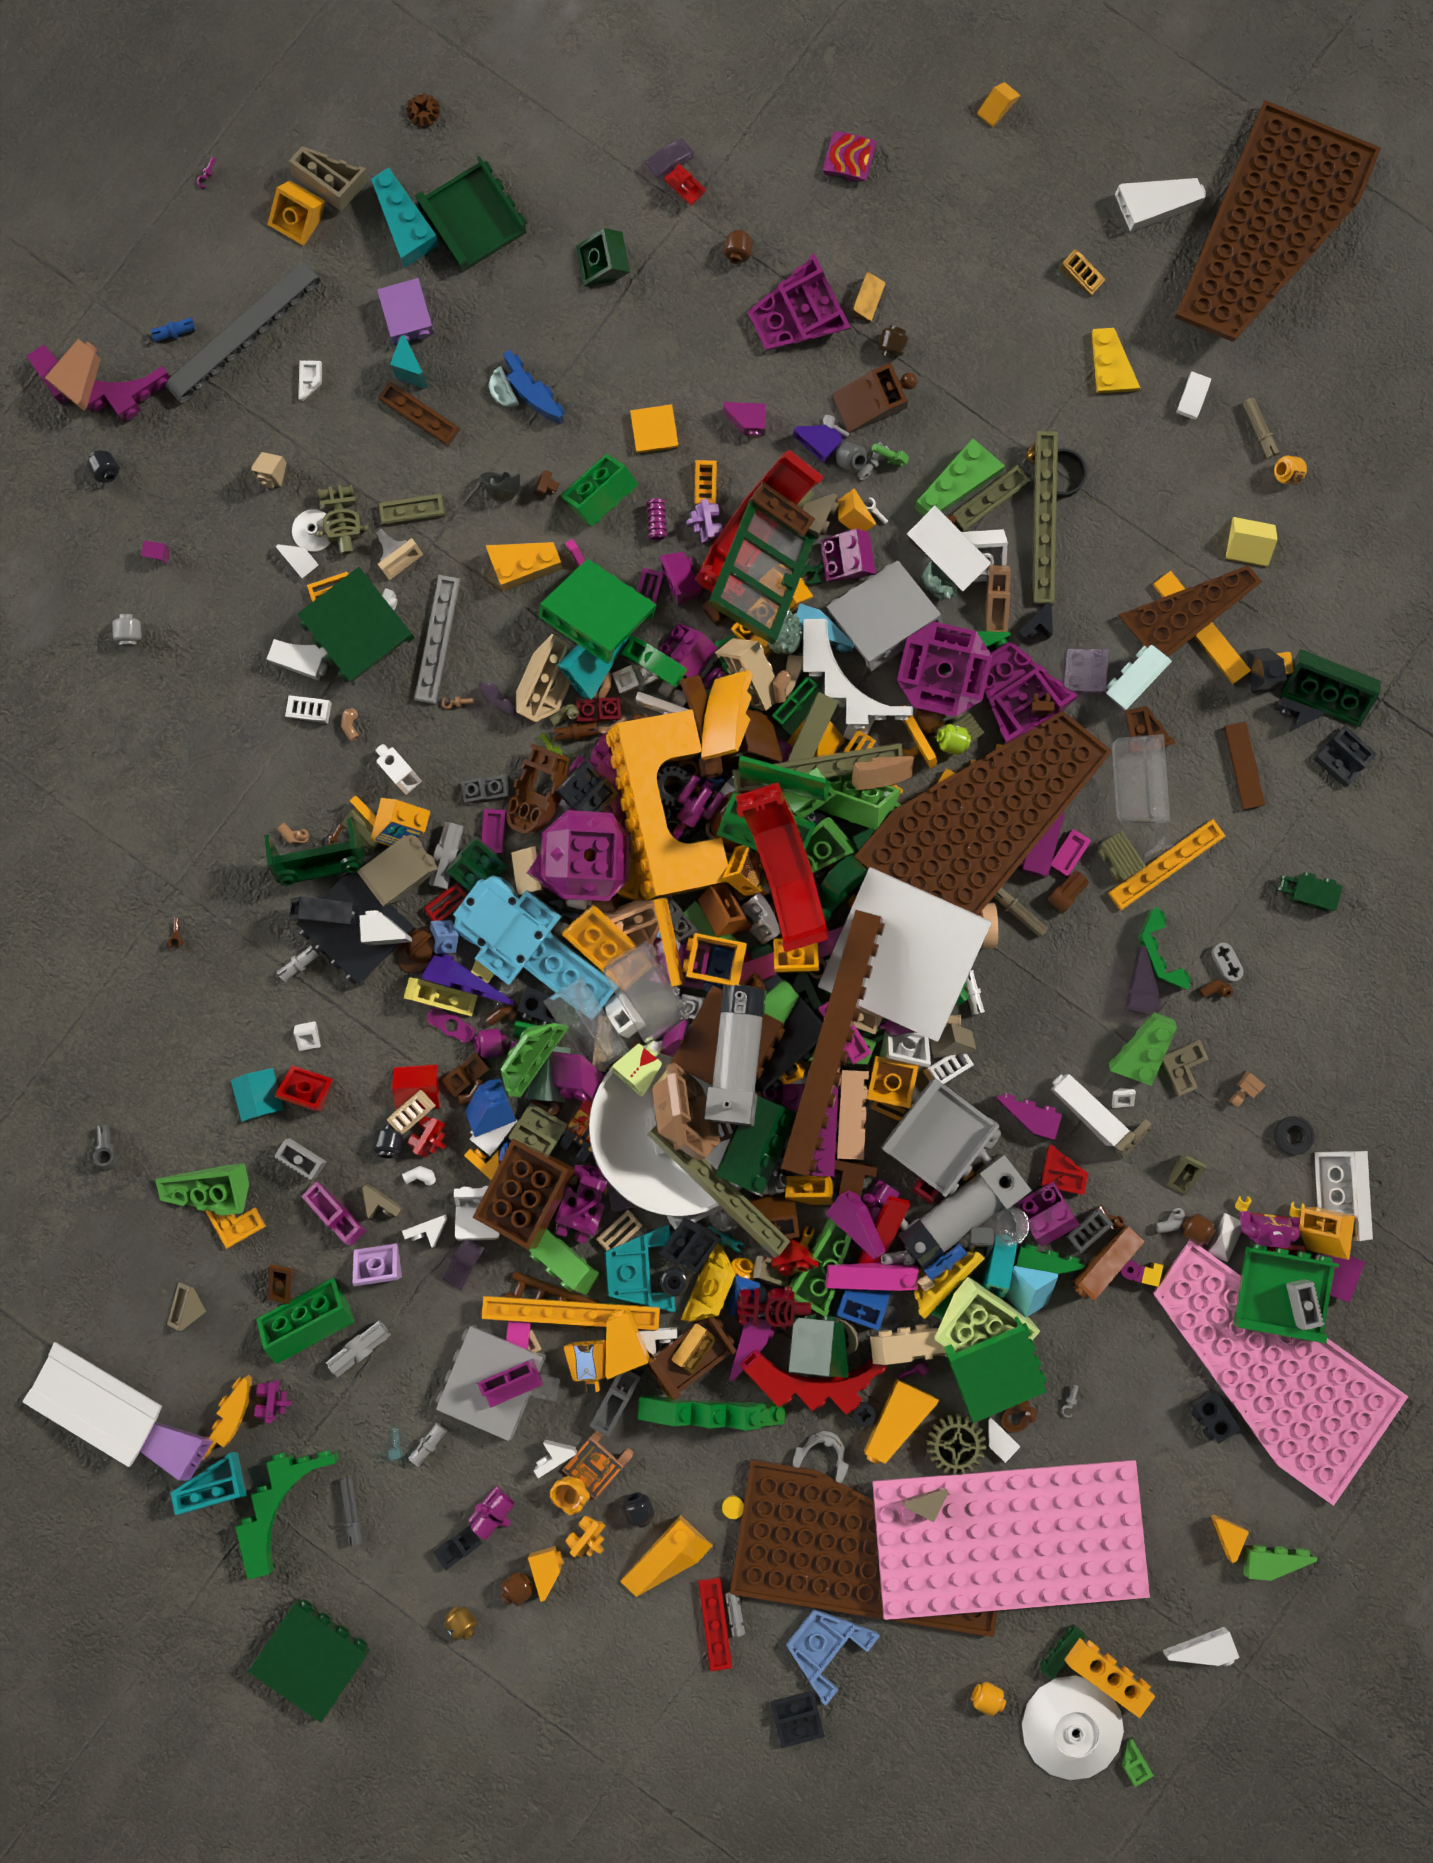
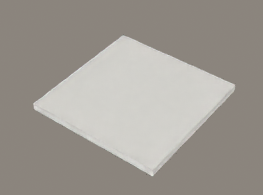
M870 867L818 987L832 993L855 910L881 916L883 918L882 922L885 923V929L882 936L878 935L876 944H879L876 957H872L870 963L873 966L870 979L866 978L864 987H867L864 1000L859 1001V1006L938 1042L992 921Z

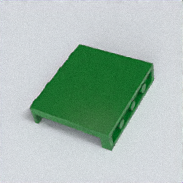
M587 558L540 604L539 618L608 664L613 659L614 651L647 617L651 620L653 619L656 604Z
M1254 1244L1253 1247L1246 1246L1233 1325L1243 1329L1327 1343L1328 1335L1324 1333L1334 1268L1339 1267V1264L1332 1262L1333 1258L1319 1255V1259L1310 1258L1311 1254L1297 1251V1255L1289 1254V1250L1275 1248V1251H1270L1264 1245ZM1302 1279L1315 1283L1314 1287L1317 1292L1316 1296H1318L1317 1300L1319 1301L1318 1305H1320L1319 1309L1322 1314L1321 1318H1323V1326L1307 1330L1296 1327L1286 1283Z
M1018 1316L1015 1317L1018 1327L956 1353L952 1344L944 1347L966 1410L973 1423L1046 1393L1044 1383L1047 1380L1043 1371L1038 1369L1042 1365L1037 1354H1033V1352H1036V1348L1032 1339H1028L1031 1336L1030 1330L1026 1323H1021Z

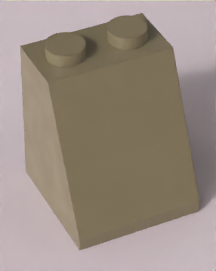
M412 834L402 837L357 872L382 906H386L405 899L437 871L438 867L435 865L433 857L423 849L421 841Z

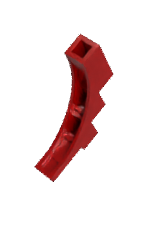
M757 1349L740 1364L745 1372L778 1407L788 1404L792 1400L793 1394L796 1393L812 1411L822 1407L826 1402V1398L830 1397L846 1415L849 1412L855 1411L857 1406L860 1405L859 1402L862 1401V1398L858 1395V1392L866 1389L870 1384V1380L876 1375L882 1374L886 1369V1365L873 1364L871 1357L863 1366L848 1372V1378L833 1376L806 1377L779 1368L767 1360Z

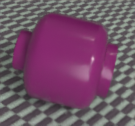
M497 1028L480 1030L477 1036L474 1037L476 1053L480 1054L483 1058L501 1056L503 1049L507 1047L506 1035H502Z

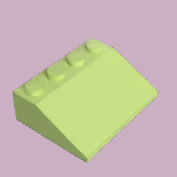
M967 1277L954 1293L934 1339L945 1347L952 1344L957 1353L1018 1327L1015 1320L1016 1316H1018L1022 1324H1027L1031 1333L1028 1339L1033 1341L1040 1330L1030 1318H1025L1017 1309Z

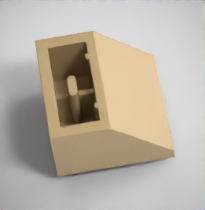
M535 846L511 853L516 890L519 897L526 890L534 895L545 894L544 888H547L526 874L540 853Z

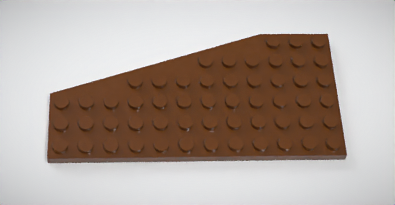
M1264 100L1174 318L1234 342L1358 205L1381 147Z
M1061 711L1019 738L1011 740L974 764L931 787L928 791L895 808L854 858L867 870L870 867L979 915L1113 751L1064 711Z
M751 1459L730 1594L884 1619L874 1500L843 1483L836 1482L834 1478L817 1469L793 1467V1465ZM998 1610L888 1620L994 1637Z

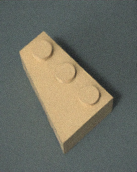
M733 638L718 649L715 654L718 658L722 656L729 666L726 670L730 675L746 670L752 673L753 678L747 690L752 697L750 704L754 709L767 710L776 703L773 690L775 676L772 672L771 664L763 653L764 649L758 641Z
M929 1324L915 1325L916 1329L910 1330V1327L897 1328V1332L892 1333V1330L879 1331V1335L870 1337L873 1364L888 1365L912 1362V1360L920 1358L927 1360L933 1359V1356L937 1355L947 1357L944 1350L945 1346L934 1339L939 1328H929Z

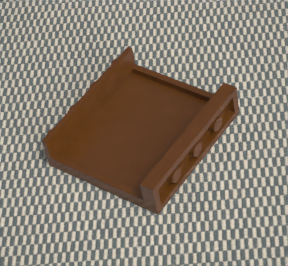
M715 986L711 987L671 1061V1064L676 1063L686 1072L710 1085L713 1084L722 990ZM764 1013L756 1080H759L764 1071L762 1065L765 1059L769 1061L775 1049L772 1047L775 1041H780L785 1032L783 1022Z

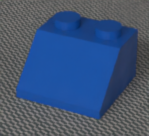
M500 1078L489 1080L485 1084L480 1085L465 1110L474 1137L516 1121Z

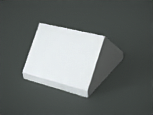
M885 1031L880 1057L919 1065V1067H930L929 1038L919 1033L903 1034L894 1037Z

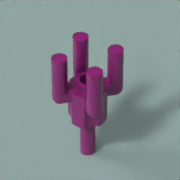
M693 775L678 796V801L684 806L677 816L680 822L671 834L677 841L687 826L695 827L701 816L706 820H710L726 798L723 793L718 792L708 809L704 806L712 793L711 788L714 785L710 780H706L697 795L692 798L689 796L700 781L697 776Z

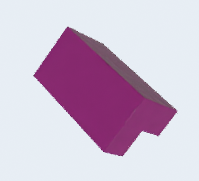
M530 1359L477 1383L482 1396H486L490 1408L544 1385L534 1359Z

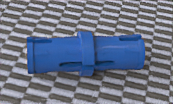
M189 317L175 323L170 321L168 325L151 329V333L155 343L171 337L174 339L179 338L178 335L196 331V327L194 326L193 318Z
M959 1243L945 1255L941 1254L939 1259L925 1268L924 1271L933 1281L947 1269L950 1271L955 1263L968 1254Z

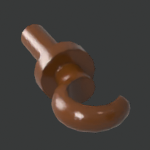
M339 824L334 833L329 834V841L327 842L329 845L338 842L339 839L337 837L343 829V825Z

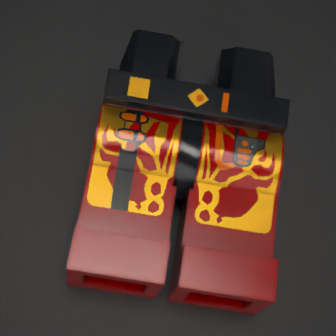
M591 1100L583 1101L563 1132L565 1135L559 1145L570 1152L574 1144L578 1143L583 1148L576 1157L585 1164L594 1155L589 1133V1119L593 1103Z

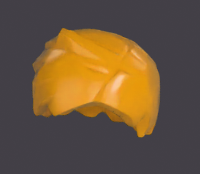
M563 1477L557 1480L550 1490V1498L553 1504L558 1508H562L568 1515L579 1513L590 1499L585 1484L576 1477Z

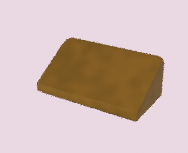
M866 272L852 310V316L872 322L886 284L884 281Z
M695 1324L672 1357V1361L693 1375L717 1338L699 1324Z

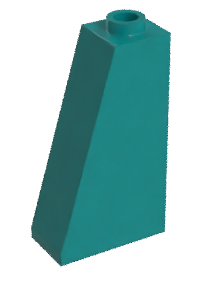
M627 639L614 651L613 659L608 664L580 645H577L557 666L581 697L592 699Z

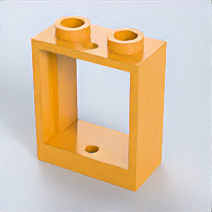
M694 933L693 938H688L686 950H689L690 953L689 958L684 959L682 972H686V978L721 985H739L747 943ZM698 941L735 948L729 980L692 972Z

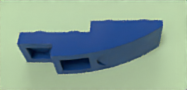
M511 350L503 353L504 360L512 371L507 378L514 391L540 415L562 424L565 412L560 403L557 402L555 404L551 398L554 395L549 386H544L540 380L535 383L531 374L524 372L522 369L524 364L518 354L513 355Z

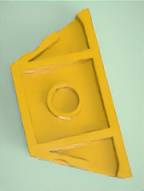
M720 1243L716 1245L704 1262L681 1320L694 1322L716 1317L724 1306V1301L733 1284L735 1273Z
M967 1252L968 1255L955 1263L950 1271L947 1269L932 1281L935 1286L929 1290L924 1291L918 1283L914 1294L919 1304V1314L924 1319L985 1259L979 1252H975V1254ZM919 1265L918 1274L924 1277L927 1274Z

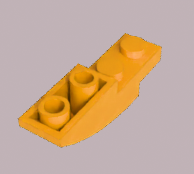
M250 1375L243 1379L239 1377L232 1386L234 1389L230 1396L226 1395L218 1404L220 1409L216 1414L222 1417L223 1420L219 1418L211 1429L214 1432L209 1439L213 1443L202 1460L210 1455L217 1444L223 1448L227 1446L239 1429L250 1400L252 1377Z

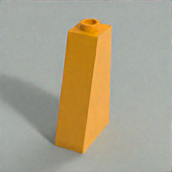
M896 1378L864 1448V1453L868 1455L867 1459L876 1464H879V1462L886 1464L937 1405L939 1399Z

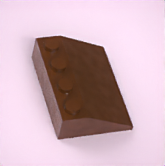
M512 1139L472 1218L528 1250L536 1249L574 1176L575 1169L546 1153L516 1139Z

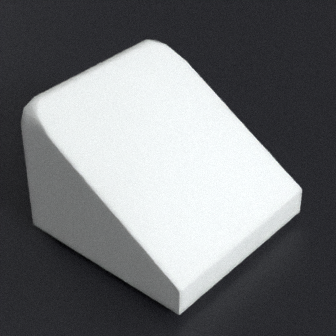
M316 1022L295 1025L294 1036L299 1051L321 1047Z

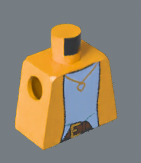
M606 1340L571 1342L564 1346L572 1379L574 1381H585L587 1393L600 1391L599 1380L606 1377Z

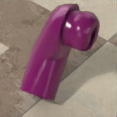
M714 669L702 680L705 690L710 689L715 679L727 676L723 669Z

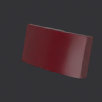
M620 698L575 701V706L579 711L576 723L621 719Z

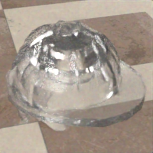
M1012 1206L1001 1210L994 1216L989 1228L993 1229L994 1243L999 1246H1011L1020 1243L1029 1232L1028 1217L1021 1209Z

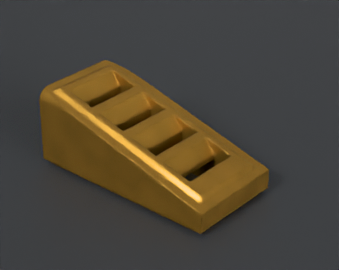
M1076 249L1064 260L1059 269L1090 296L1106 280ZM1074 261L1076 265L1072 268L1070 265ZM1080 267L1083 268L1079 274L1076 272ZM1086 273H1089L1090 275L1084 281L1082 277ZM1093 278H1095L1096 281H1095L1094 284L1090 287V286L1088 285V283H1089Z

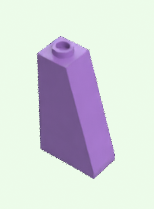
M155 1421L140 1452L177 1480H190L213 1441L209 1438Z

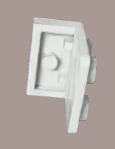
M488 1186L473 1189L471 1187L454 1189L456 1204L455 1238L457 1240H495L499 1238L500 1233L472 1218Z

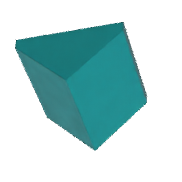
M405 335L400 336L390 363L397 380L425 389L428 385Z
M274 1068L247 1073L231 1080L242 1122L285 1110L282 1099L275 1097L279 1087Z

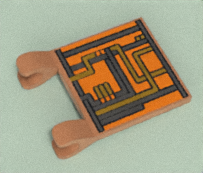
M597 1430L562 1469L568 1476L582 1480L589 1495L594 1499L599 1496L634 1454L630 1448H627L618 1459L615 1458L598 1443L604 1434Z

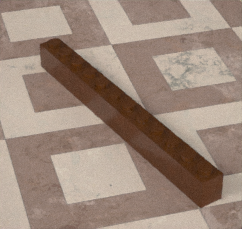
M855 910L782 1163V1169L805 1176H810V1172H815L818 1161L814 1159L816 1151H821L824 1138H821L822 1130L827 1129L830 1117L827 1116L828 1109L834 1106L836 1095L833 1092L835 1086H839L842 1079V1073H839L841 1064L845 1065L849 1052L845 1051L847 1043H852L855 1030H851L853 1022H857L860 1016L859 1001L865 998L867 987H864L866 978L870 979L873 966L870 963L872 957H876L879 944H876L878 935L882 936L885 929V923L882 922L883 918L881 916Z

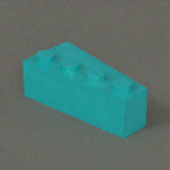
M389 167L371 179L401 261L404 268H406L439 246L436 234Z

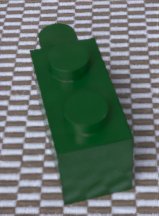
M1303 872V874H1299L1295 878L1280 875L1279 879L1281 881L1279 887H1276V891L1290 895L1288 901L1331 913L1337 910L1343 886L1336 884V880L1329 878L1321 880L1315 878V874ZM1289 883L1293 884L1292 889H1288Z

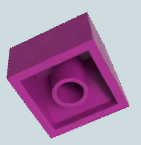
M684 552L660 556L661 569L677 605L701 596V588L703 586L695 580L696 577L692 571L695 567L690 556L686 558Z
M552 1051L553 1085L560 1091V1095L566 1099L577 1098L584 1102L586 1100L593 1101L598 1087L605 1076L582 1055Z

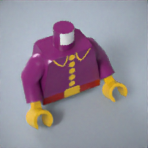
M1239 1196L1235 1208L1240 1211L1239 1217L1242 1232L1255 1243L1264 1246L1289 1248L1290 1242L1299 1239L1301 1235L1299 1229L1301 1209L1305 1207L1303 1203L1301 1208L1297 1209L1294 1207V1202H1292L1289 1211L1292 1218L1251 1213L1247 1211L1251 1198L1247 1196L1245 1202H1243L1241 1196Z

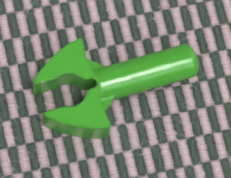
M876 443L872 446L873 452L888 458L887 463L897 466L907 465L909 456L905 452H894Z

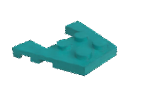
M664 1225L604 1251L607 1295L609 1297L650 1307H660V1309L675 1312V1299L673 1296H669L664 1292L651 1293L648 1247L664 1246L670 1238L669 1225Z

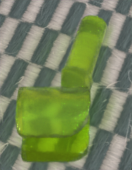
M540 734L539 737L547 749L562 755L560 746L552 747L545 734Z

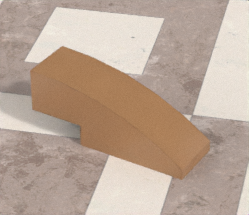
M989 565L987 567L986 631L1008 632L1011 570L1007 565Z
M914 757L872 758L871 762H855L852 784L857 790L885 787L912 777Z

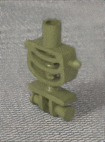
M338 485V490H332L331 486L324 490L317 489L319 500H322L320 501V509L334 508L333 511L324 516V530L317 531V536L322 537L326 535L329 542L338 541L341 555L352 554L351 539L359 538L360 530L368 531L369 529L367 525H360L359 515L355 511L343 509L344 506L355 505L352 485L348 487ZM338 494H339V498H338V499H334V496H333V495H338ZM351 495V496H354V497H346V498H344L343 496Z

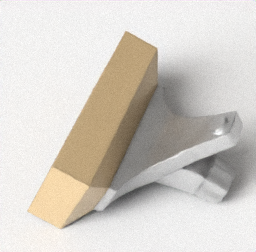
M382 529L376 532L378 540L383 546V556L378 565L389 580L423 555L412 538L408 541H396Z

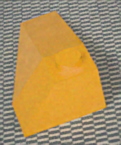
M680 1515L620 1582L638 1597L698 1563L713 1545Z

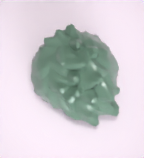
M933 560L929 562L923 575H921L925 591L928 590L931 594H934V598L937 597L940 601L946 598L950 599V596L955 598L956 584Z
M788 609L777 641L773 645L767 642L769 648L777 654L793 653L800 646L803 638V628L799 626L800 618L796 617L797 613L792 614L790 609Z

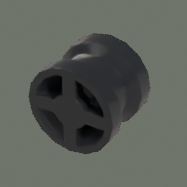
M859 1402L860 1405L853 1411V1417L859 1425L869 1426L875 1420V1410L870 1403Z

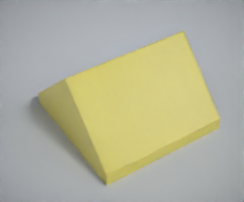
M1233 517L1225 559L1268 567L1277 543L1276 525Z

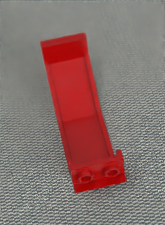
M792 451L784 452L745 497L712 544L695 580L710 592H713L748 502L762 481L797 505L813 486L821 482L824 476ZM756 509L748 531L767 543L779 524ZM744 540L734 566L747 574V571L761 550ZM730 575L721 598L729 603H732L734 599L740 598L744 592L740 588L742 582Z
M777 782L736 795L739 817L744 816L754 837L772 891L785 953L828 940L829 934L815 878L796 820L779 783Z

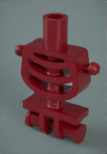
M786 1286L785 1289L771 1290L766 1296L765 1303H759V1289L754 1288V1298L750 1297L751 1292L747 1289L739 1292L740 1299H738L739 1307L737 1308V1313L739 1315L738 1323L748 1324V1317H752L753 1326H757L758 1312L762 1311L765 1312L769 1325L782 1327L783 1330H787L788 1326L793 1325L794 1315L811 1316V1302H795V1292L791 1291L790 1286Z

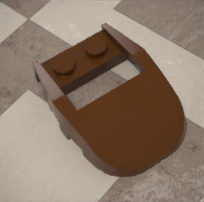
M533 743L530 746L532 751L529 760L524 759L521 766L524 770L520 780L515 779L513 785L514 788H517L515 797L510 798L507 808L509 826L523 834H532L540 831L553 817L562 799L555 790L566 780L569 757ZM539 770L551 774V780L554 781L551 793L547 792L546 796L533 791Z

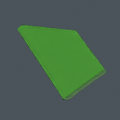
M1130 1737L1127 1742L1122 1767L1134 1787H1137L1154 1775Z

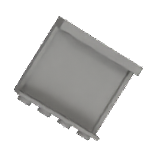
M898 560L893 564L885 566L876 575L869 576L865 582L851 588L845 595L834 599L826 606L830 619L834 618L864 657L866 666L870 671H873L904 651L907 637L932 622L943 623L940 612Z
M933 1077L882 1144L881 1148L946 1197L948 1194L952 1195L957 1190L959 1179L962 1176L965 1178L972 1169L970 1165L975 1158L979 1160L986 1151L984 1146L987 1142H993L997 1137L999 1126Z
M472 1325L469 1329L466 1328L462 1335L463 1345L461 1350L457 1349L453 1357L455 1364L453 1369H449L444 1382L447 1384L444 1391L441 1390L437 1396L436 1403H438L436 1410L510 1441L515 1434L532 1390L490 1408L486 1396H482L477 1383L530 1359H534L540 1372L546 1355L527 1350L478 1329L476 1325Z

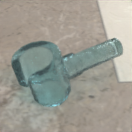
M393 1428L394 1448L388 1449V1456L391 1461L399 1459L403 1455L402 1448L399 1445L398 1428Z

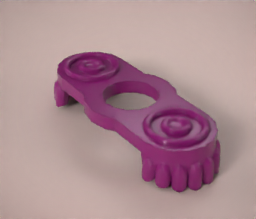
M432 1008L427 1014L428 1023L441 1029L446 1035L454 1036L461 1040L462 1043L471 1042L474 1039L475 1029L473 1026L463 1022L458 1016L450 1015L441 1010V1008ZM450 1019H454L458 1023V1028L454 1032L446 1029V1022Z

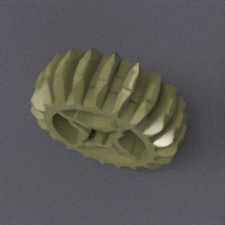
M956 1414L955 1421H953L951 1415H947L948 1422L946 1423L943 1418H940L939 1421L942 1425L938 1427L934 1423L932 1426L936 1432H928V1435L933 1440H926L927 1445L933 1446L927 1449L928 1454H934L930 1457L931 1462L938 1460L936 1468L940 1469L944 1465L943 1472L946 1474L950 1468L952 1475L957 1474V1469L964 1475L965 1467L972 1472V1463L977 1466L980 1465L976 1458H984V1454L979 1452V1450H986V1445L979 1444L986 1440L985 1436H978L981 1434L982 1429L980 1427L974 1429L977 1423H969L968 1416H965L962 1422L960 1414ZM951 1428H954V1430H952V1435L949 1438H942V1440H940L944 1432ZM961 1428L971 1433L973 1443L962 1439ZM958 1439L962 1445L958 1449H954L951 1443ZM939 1447L951 1451V1461L944 1459L940 1455ZM972 1450L966 1459L958 1462L962 1452Z

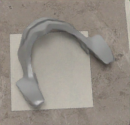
M827 1431L818 1432L809 1437L803 1448H796L792 1464L793 1467L799 1468L804 1456L815 1444L823 1442L827 1447L833 1446L838 1454L836 1482H843L848 1470V1464L843 1461L844 1446L836 1434Z

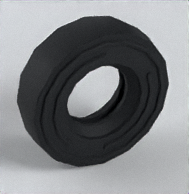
M1286 1117L1275 1128V1143L1286 1154L1295 1156L1304 1154L1314 1143V1130L1310 1123L1302 1117ZM1292 1127H1296L1302 1132V1139L1297 1144L1289 1143L1286 1138L1287 1131Z

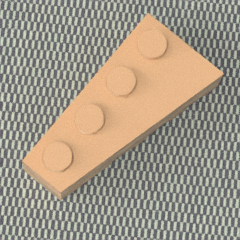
M841 1070L839 1071V1073H842L840 1085L835 1086L839 1088L837 1103L838 1119L836 1124L837 1141L835 1145L836 1158L864 1160V1124L866 1122V1107H864V1103L866 1102L868 1091L865 1079H868L869 1071Z

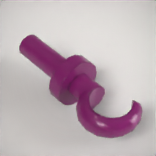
M211 157L207 168L202 170L204 174L197 178L196 182L199 188H206V185H200V181L208 179L209 175H213L211 170L216 162V158Z

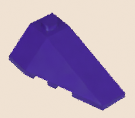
M444 953L441 954V957L434 955L422 976V979L514 1005V1001L460 963L453 961L454 956Z

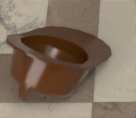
M428 926L415 930L410 935L412 942L401 943L397 950V962L406 972H420L429 965L434 955L439 956V954L434 952L435 939Z

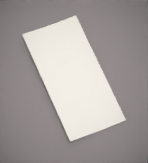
M935 505L907 533L962 591L991 564Z

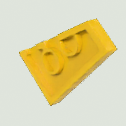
M1093 329L1092 344L1097 394L1139 391V383L1115 329Z

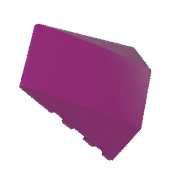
M815 253L802 266L800 265L796 268L791 276L777 285L778 287L771 294L768 293L748 311L766 351L851 329Z
M1009 641L991 653L993 658L985 692L1006 743L1019 738L1040 725V723L1064 711L1078 697L1076 693L1067 689L1060 680L1047 673L1045 668L1036 664L1029 655L1013 642ZM1035 693H1038L1040 701L1046 700V693L1050 694V702H1054L1052 716H1030V707Z

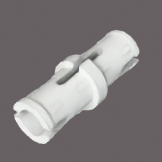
M971 970L965 981L967 985L964 988L969 996L968 1003L971 1015L985 1012V1010L983 1009L979 994L981 990L978 989L974 971Z

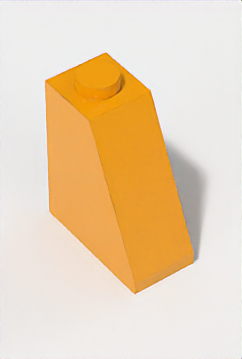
M623 1308L610 1313L611 1316L607 1320L605 1370L607 1379L647 1364L650 1359L630 1309L623 1311Z

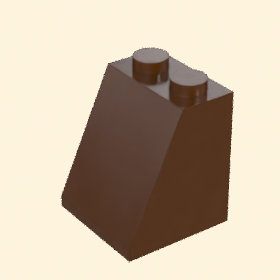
M747 709L746 714L750 718V722L738 752L723 755L721 760L739 766L740 756L770 764L782 762L771 717L763 715L761 711Z

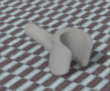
M825 415L822 425H827L831 429L835 428L846 438L849 436L850 433L834 425L835 417Z

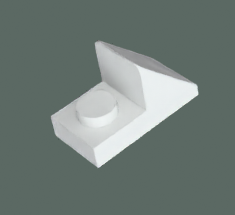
M447 1215L403 1230L404 1238L411 1237V1240L414 1241L425 1237L423 1232H426L431 1247H435L448 1219Z
M677 1327L659 1328L658 1330L638 1329L646 1349L652 1355L656 1354L657 1339H660V1343H670L673 1341V1338H677Z
M545 1440L543 1444L551 1457L549 1458L546 1455L536 1462L538 1466L535 1467L534 1472L540 1478L576 1455L577 1449L574 1446Z

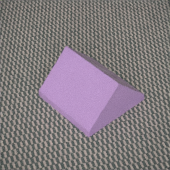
M397 1244L354 1250L353 1286L393 1281L402 1278Z

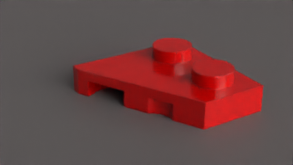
M1048 1144L1040 1186L1045 1187L1054 1181L1059 1190L1084 1195L1089 1173L1062 1154L1056 1147Z

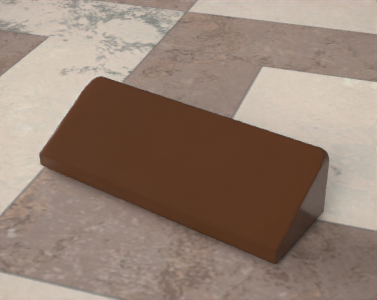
M695 675L681 679L680 684L689 708L693 710L696 727L702 741L708 696L701 677Z

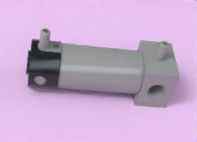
M725 985L722 988L721 1015L712 1087H708L705 1119L710 1122L754 1126L757 1094L754 1091L762 1021L765 1013L766 990L746 985Z
M985 1151L980 1158L985 1165L975 1171L976 1176L921 1218L915 1219L910 1224L903 1219L900 1225L902 1231L897 1236L902 1241L904 1249L907 1250L915 1262L917 1261L923 1270L939 1259L941 1254L944 1255L948 1249L971 1232L972 1227H979L999 1210L1010 1208L1032 1191L1005 1155L998 1154L991 1159ZM1002 1176H1005L1007 1182L1001 1187L999 1180Z

